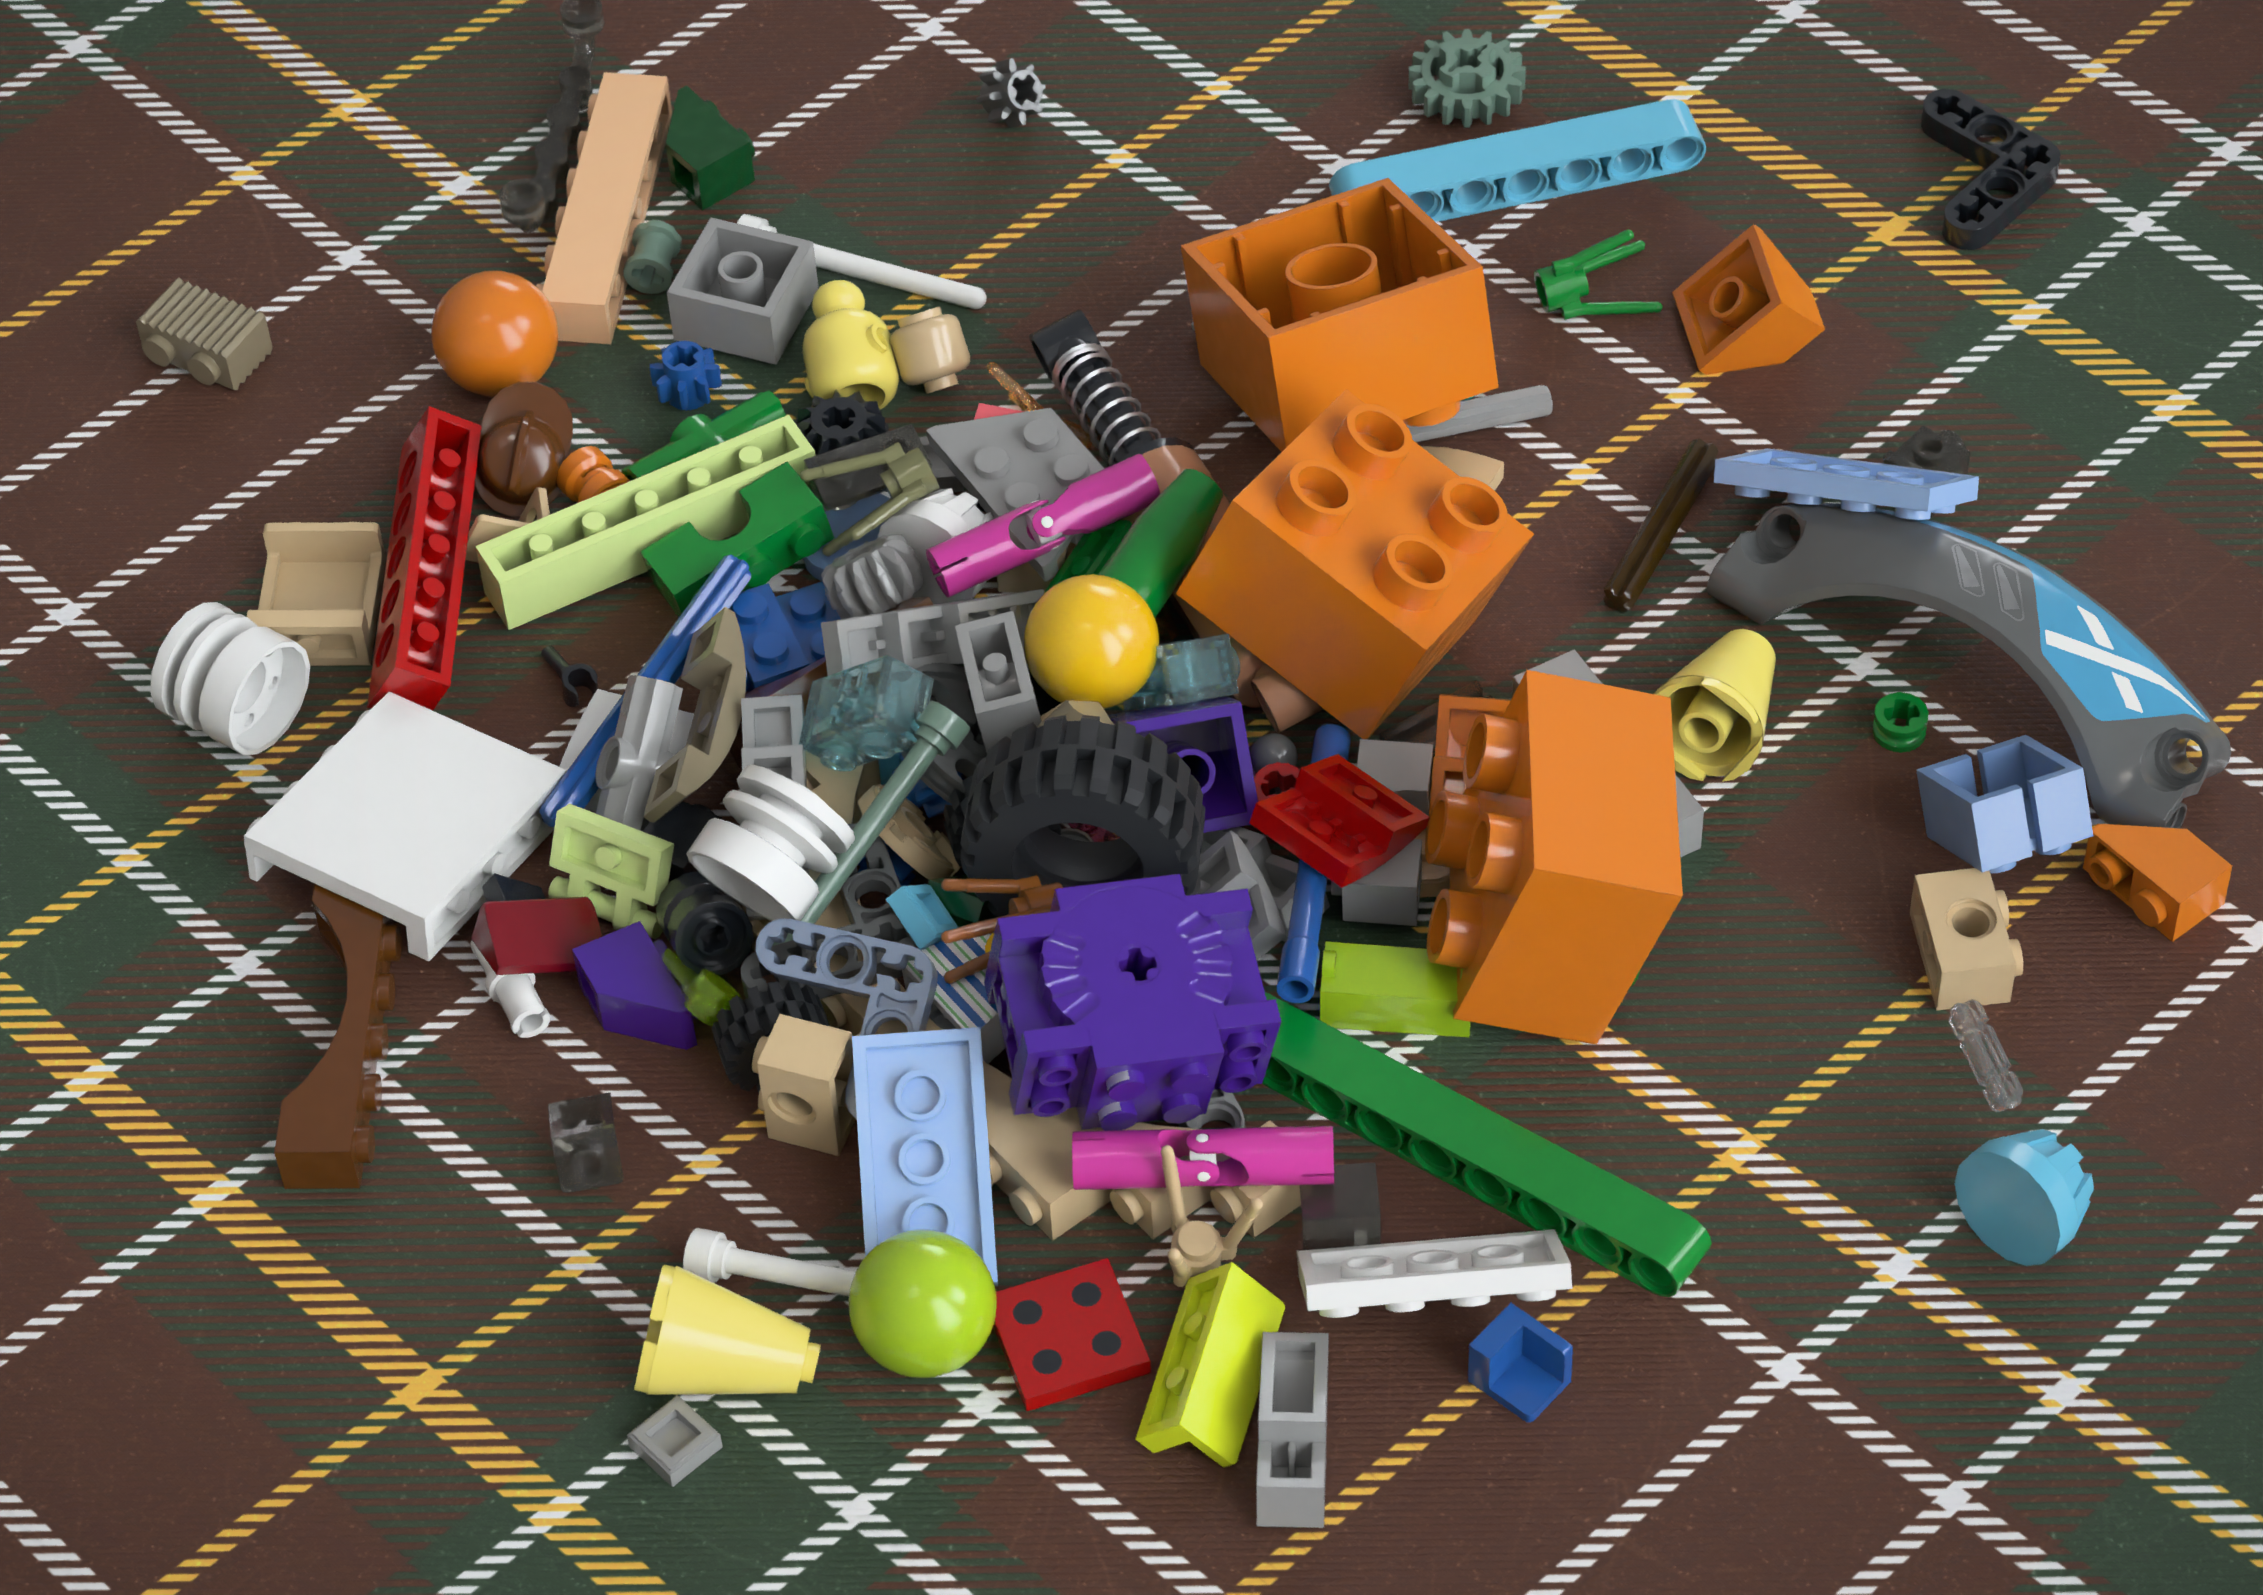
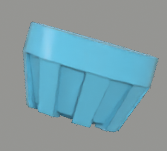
M2040 1129L1988 1140L1958 1166L1955 1189L1958 1205L1969 1227L1985 1245L2006 1260L2025 1266L2047 1262L2074 1239L2091 1202L2089 1198L2094 1190L2092 1173H2083L2078 1163L2083 1156L2072 1143L2065 1147L2057 1143V1133Z

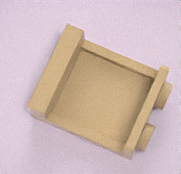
M374 522L266 523L264 525L263 538L267 550V561L258 610H248L247 617L258 627H268L297 642L306 650L310 666H370L387 562L379 525Z

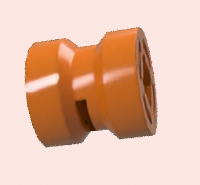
M594 446L582 447L572 452L560 465L556 478L558 488L571 501L578 503L630 481L621 471L613 469L612 461L598 447Z

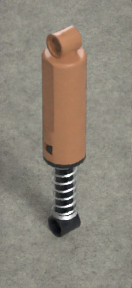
M1080 309L1029 335L1033 350L1046 375L1061 392L1064 400L1071 405V411L1076 418L1080 419V424L1084 431L1090 434V441L1099 449L1100 456L1105 463L1112 466L1136 454H1141L1156 478L1160 494L1185 469L1197 470L1214 481L1189 442L1176 437L1160 438L1159 431L1151 427L1150 417L1146 413L1141 412L1140 402L1136 398L1131 397V388L1128 384L1122 383V374L1119 370L1112 368V359L1103 346H1101L1091 324ZM1111 373L1115 374V376L1117 377V382L1115 381ZM1120 387L1124 388V390L1126 391V396ZM1130 402H1132L1136 406V411L1134 410ZM1140 417H1143V419L1146 421V425L1143 424ZM1149 432H1152L1155 435V440ZM1105 452H1108V453H1109L1110 458H1108V456L1105 454ZM1224 493L1194 562L1230 505ZM1145 509L1121 520H1129L1133 524ZM1193 562L1169 599L1231 697L1240 701L1244 706L1250 708L1261 707L1277 733L1322 711L1323 708L1175 594L1193 566Z

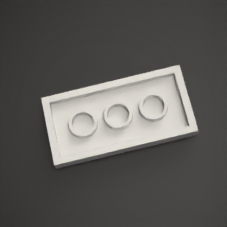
M1555 1229L1297 1251L1298 1276L1307 1310H1319L1321 1316L1329 1318L1352 1316L1359 1312V1307L1385 1305V1309L1392 1312H1411L1422 1309L1425 1306L1424 1301L1451 1299V1304L1456 1306H1479L1490 1302V1296L1516 1294L1518 1299L1524 1301H1542L1555 1297L1556 1290L1572 1289L1571 1263Z

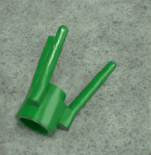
M1628 229L1570 257L1553 261L1550 266L1536 269L1534 271L1535 287L1545 312L1548 313L1560 309L1564 320L1581 315L1660 312L1663 307L1660 302L1581 303L1580 297L1589 295L1586 273L1643 251L1645 249V242L1638 240L1618 247L1633 239L1634 232Z

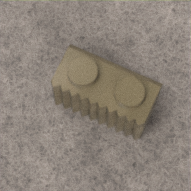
M180 278L175 279L136 321L142 349L152 362L159 366L172 364L187 370L196 380L205 385H212L216 382L232 390H238L240 383H245L246 377L251 376L253 369H258L259 363L264 362L266 354L271 355L273 348L266 316L261 311L256 312L252 307L247 309L242 303L238 305L233 299L228 301L225 296L220 298L215 292L211 294L206 288L202 290L198 285L193 287L188 281L184 283Z

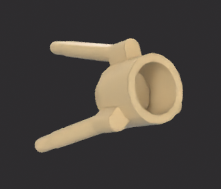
M1166 1145L1161 1149V1157L1172 1218L1171 1230L1173 1232L1168 1258L1174 1273V1284L1178 1287H1183L1187 1284L1190 1277L1220 1267L1221 1260H1232L1236 1257L1237 1245L1257 1218L1263 1203L1258 1198L1251 1200L1226 1237H1221L1219 1232L1208 1223L1203 1221L1190 1222L1185 1213L1174 1150L1171 1146Z

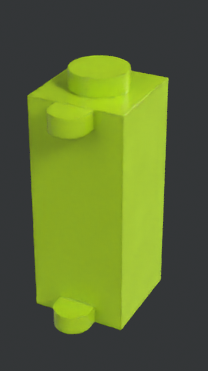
M1325 941L1320 987V1021L1337 1029L1470 1037L1471 1022L1453 1019V1009L1458 1002L1456 967L1431 963L1427 956V949ZM1461 968L1460 980H1461L1462 973H1463V969H1462V968Z

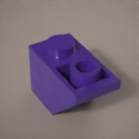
M641 921L572 949L579 987L605 1031L684 1050L697 1045L693 1020L699 1018L701 1014L696 998L686 982L677 985L672 976L675 973V967L666 945L661 939L652 942Z

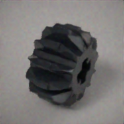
M836 389L832 398L826 400L819 396H814L811 407L798 409L796 425L815 450L817 467L881 452L888 448L887 442L890 441L889 427L885 423V417L882 416V411L879 409L877 401L865 402L859 391L847 398L842 397ZM871 467L820 478L823 484L833 477H840L846 486L850 476L853 475L868 479Z

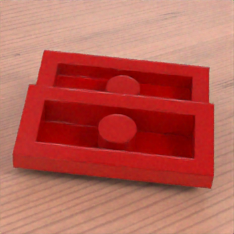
M1336 754L1301 767L1293 789L1256 802L1249 823L1343 888L1370 874L1403 850L1427 827L1430 817L1345 758Z

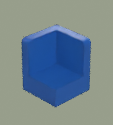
M1510 1303L1469 1344L1468 1381L1525 1422H1533L1571 1383L1573 1347L1562 1337L1513 1303Z

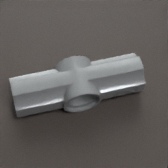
M629 675L615 736L610 737L604 744L597 762L596 783L602 790L596 814L643 831L650 823L643 816L656 770L673 757V754L668 750L683 688L659 679Z

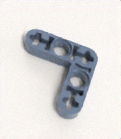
M779 918L769 922L760 931L756 939V954L759 962L772 975L783 980L869 999L860 1036L875 1035L878 1028L890 1020L904 1023L907 1026L908 1032L926 1031L937 988L938 974L934 963L922 950L902 943L794 919ZM787 934H793V941L799 947L817 952L816 940L818 938L824 939L816 956L817 972L810 973L809 971L813 963L808 958L797 955H789L785 964H780V958L771 951L773 943H784ZM844 946H854L860 949L864 957L861 971L850 979L834 977L830 970V960L833 953ZM877 952L885 953L880 962L887 968L904 970L908 961H914V968L923 975L921 983L912 982L907 987L906 992H900V984L894 978L877 974V986H869L877 972ZM853 1062L846 1087L845 1102L848 1111L857 1120Z

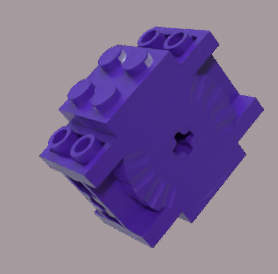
M1180 874L1057 888L1054 891L1050 912L997 918L984 985L988 1003H996L1012 1073L1009 1097L1013 1115L1033 1113L1039 1117H1050L1061 1114L1068 1108H1077L1081 1130L1102 1128L1105 1131L1125 1130L1139 1122L1162 1119L1168 1123H1183L1194 1119L1198 1115L1206 1114L1213 1090L1221 1089L1223 1092L1237 1093L1245 1091L1255 1084H1262L1281 1025V1018L1276 999L1266 1000L1248 929L1253 912L1248 889L1185 896Z

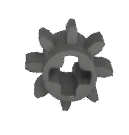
M1011 58L996 62V71L993 70L980 74L979 77L983 84L980 89V96L976 100L989 113L988 121L990 123L1006 119L1008 127L1013 128L1026 125V116L1042 112L1039 102L1042 97V91L1046 88L1033 73L1034 65L1028 64L1016 68V63Z

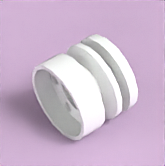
M218 602L202 603L184 614L171 628L159 648L152 669L150 693L155 707L165 715L176 721L183 722L194 730H203L213 740L242 755H255L274 745L292 724L302 706L308 688L310 663L306 650L297 642L268 627H258L248 617L236 614L230 608Z
M750 764L743 769L737 778L738 786L743 792L737 790L729 791L723 799L725 808L740 825L717 818L710 819L688 850L687 856L699 873L713 885L758 915L771 921L779 918L801 921L819 894L817 884L802 867L825 874L832 873L838 865L837 858L833 852L840 854L847 852L855 840L854 832L843 818L806 787L765 767Z

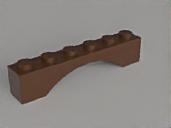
M314 883L312 903L320 935L337 955L347 974V999L340 1026L325 1055L307 1078L282 1100L274 1154L284 1189H360L363 1164L372 1163L375 1154L374 1128L372 1125H369L370 1112L380 1111L382 1084L380 1075L376 1074L377 1061H386L388 1056L389 1036L387 1024L383 1023L384 1011H392L394 1009L395 980L394 975L389 972L391 961H400L402 934L400 925L396 924L395 920Z

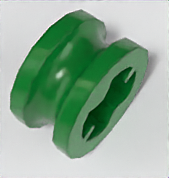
M1896 692L1882 697L1875 706L1872 730L1875 741L1889 751L1900 753L1913 751L1920 747L1925 740L1929 711L1926 704L1919 697L1910 693ZM1895 719H1905L1906 726H1896Z

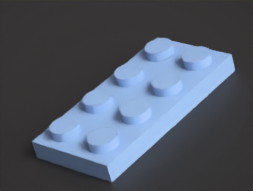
M1767 448L1715 459L1714 483L1735 485V494L1739 496L1769 497L1770 491L1787 492V501L1795 504L1819 505L1823 503V498L1841 500V509L1847 511L1874 512L1876 511V505L1895 507L1894 516L1925 520L1930 519L1931 513H1954L1955 505L1977 500L1979 476Z
M981 1028L852 1036L865 1257L882 1241L901 1232L919 1229L936 1230L955 1236L973 1248L986 1264L992 1276L994 1286H998Z

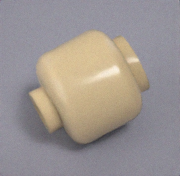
M936 307L897 320L900 328L891 334L890 343L903 382L912 386L923 383L926 394L959 384L955 373L964 370L969 365L970 354L957 317L951 314L942 315L940 307Z

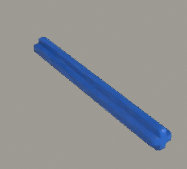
M726 555L721 559L637 674L638 676L659 679L673 684L676 683L683 672L693 634L724 607L729 609L750 581L751 573L746 561L738 559L733 555ZM624 694L540 807L539 813L542 816V821L548 827H555L556 813L559 809L568 804L584 809L599 789L596 783L597 762L604 744L610 737L615 736Z

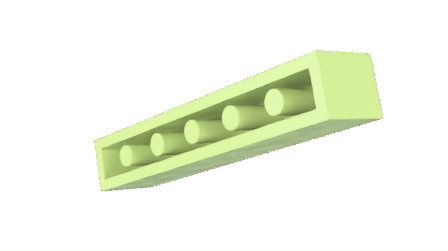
M787 415L479 544L475 548L484 593L507 629L511 630L647 572L648 569L640 551L687 522H690L701 536L710 540H722L739 533L747 526L750 520L739 490L787 461L800 476L803 470L817 467L815 450L790 415ZM818 479L804 481L814 495L820 498Z

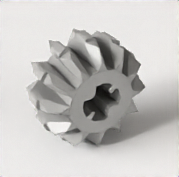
M902 535L881 536L874 541H866L857 548L849 549V552L835 558L832 564L826 566L821 574L826 597L832 609H836L841 619L883 613L888 609L896 608L902 601L912 598L913 594L919 591L924 583L920 571V562L913 548L909 547Z

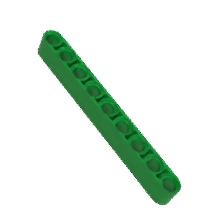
M1265 992L1266 1000L1276 999L1281 1018V1025L1262 1082L1268 1088L1536 1231L1555 1229L1562 1245L1659 1296L1671 1297L1676 1295L1710 1249L1712 1244L1710 1235L1701 1223L1689 1214Z

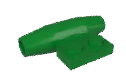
M1183 470L1136 518L1133 524L1129 520H1119L1095 532L1084 533L1044 593L1054 585L1071 577L1090 574L1104 575L1115 578L1133 588L1146 601L1156 618L1194 562L1223 498L1221 488L1210 477L1197 470Z

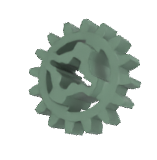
M1464 29L1462 38H1454L1452 34L1446 31L1442 33V43L1438 44L1427 39L1424 41V52H1414L1412 55V66H1409V89L1412 90L1413 104H1424V115L1427 117L1438 112L1441 113L1442 124L1448 125L1454 118L1462 119L1464 128H1470L1472 119L1480 118L1483 123L1490 125L1492 124L1493 113L1496 112L1501 116L1507 117L1510 115V104L1520 105L1522 102V90H1525L1526 67L1522 66L1521 52H1510V41L1507 39L1495 44L1492 43V33L1488 31L1480 38H1473L1470 29ZM1435 75L1439 77L1436 81L1433 79ZM1496 76H1500V81L1496 79Z

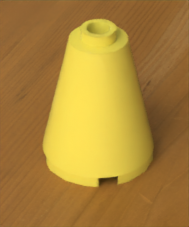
M1746 629L1728 632L1654 693L1655 695L1671 698L1675 771L1690 779L1704 781L1706 775L1725 776L1722 780L1724 782L1734 780L1750 770L1758 758L1763 746L1776 662L1773 647L1760 634Z
M662 1266L649 1318L650 1322L646 1340L644 1341L635 1391L644 1392L647 1395L796 1394L799 1381L813 1382L821 1345L808 1342L810 1328L679 1266Z

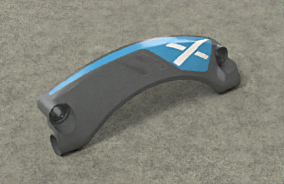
M1822 503L1819 505L1789 504L1776 506L1768 510L1760 520L1756 531L1741 533L1729 551L1715 565L1707 583L1708 595L1761 625L1801 605L1825 598L1880 596L1909 601L1940 611L1967 624L1984 635L2022 667L2039 686L2057 712L2073 742L2084 770L2096 814L2108 824L2181 828L2187 812V805L2181 802L2182 799L2198 794L2204 780L2222 772L2229 763L2231 747L2226 734L2218 727L2206 709L2180 678L2137 634L2103 605L2058 573L2038 561L1986 537L1931 519L1914 520L1894 516L1895 511L1876 508L1874 512H1854L1841 509V504ZM1793 517L1800 525L1801 534L1798 542L1793 540L1789 531L1790 521ZM2190 739L2195 741L2202 751L2203 759L2199 768L2191 764L2186 756V746Z

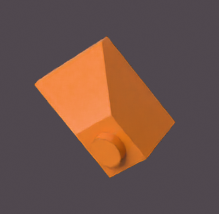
M1754 224L1672 292L1698 370L1705 375L1785 363L1825 330L1811 289L1762 229Z

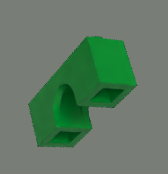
M788 461L739 490L750 519L747 526L739 534L725 540H710L701 536L693 525L687 522L640 551L655 587L678 617H680L718 563L726 555H733L738 559H743L749 565L751 579L742 590L743 592L766 584L773 576L802 558L816 553L823 545L835 539L822 503Z

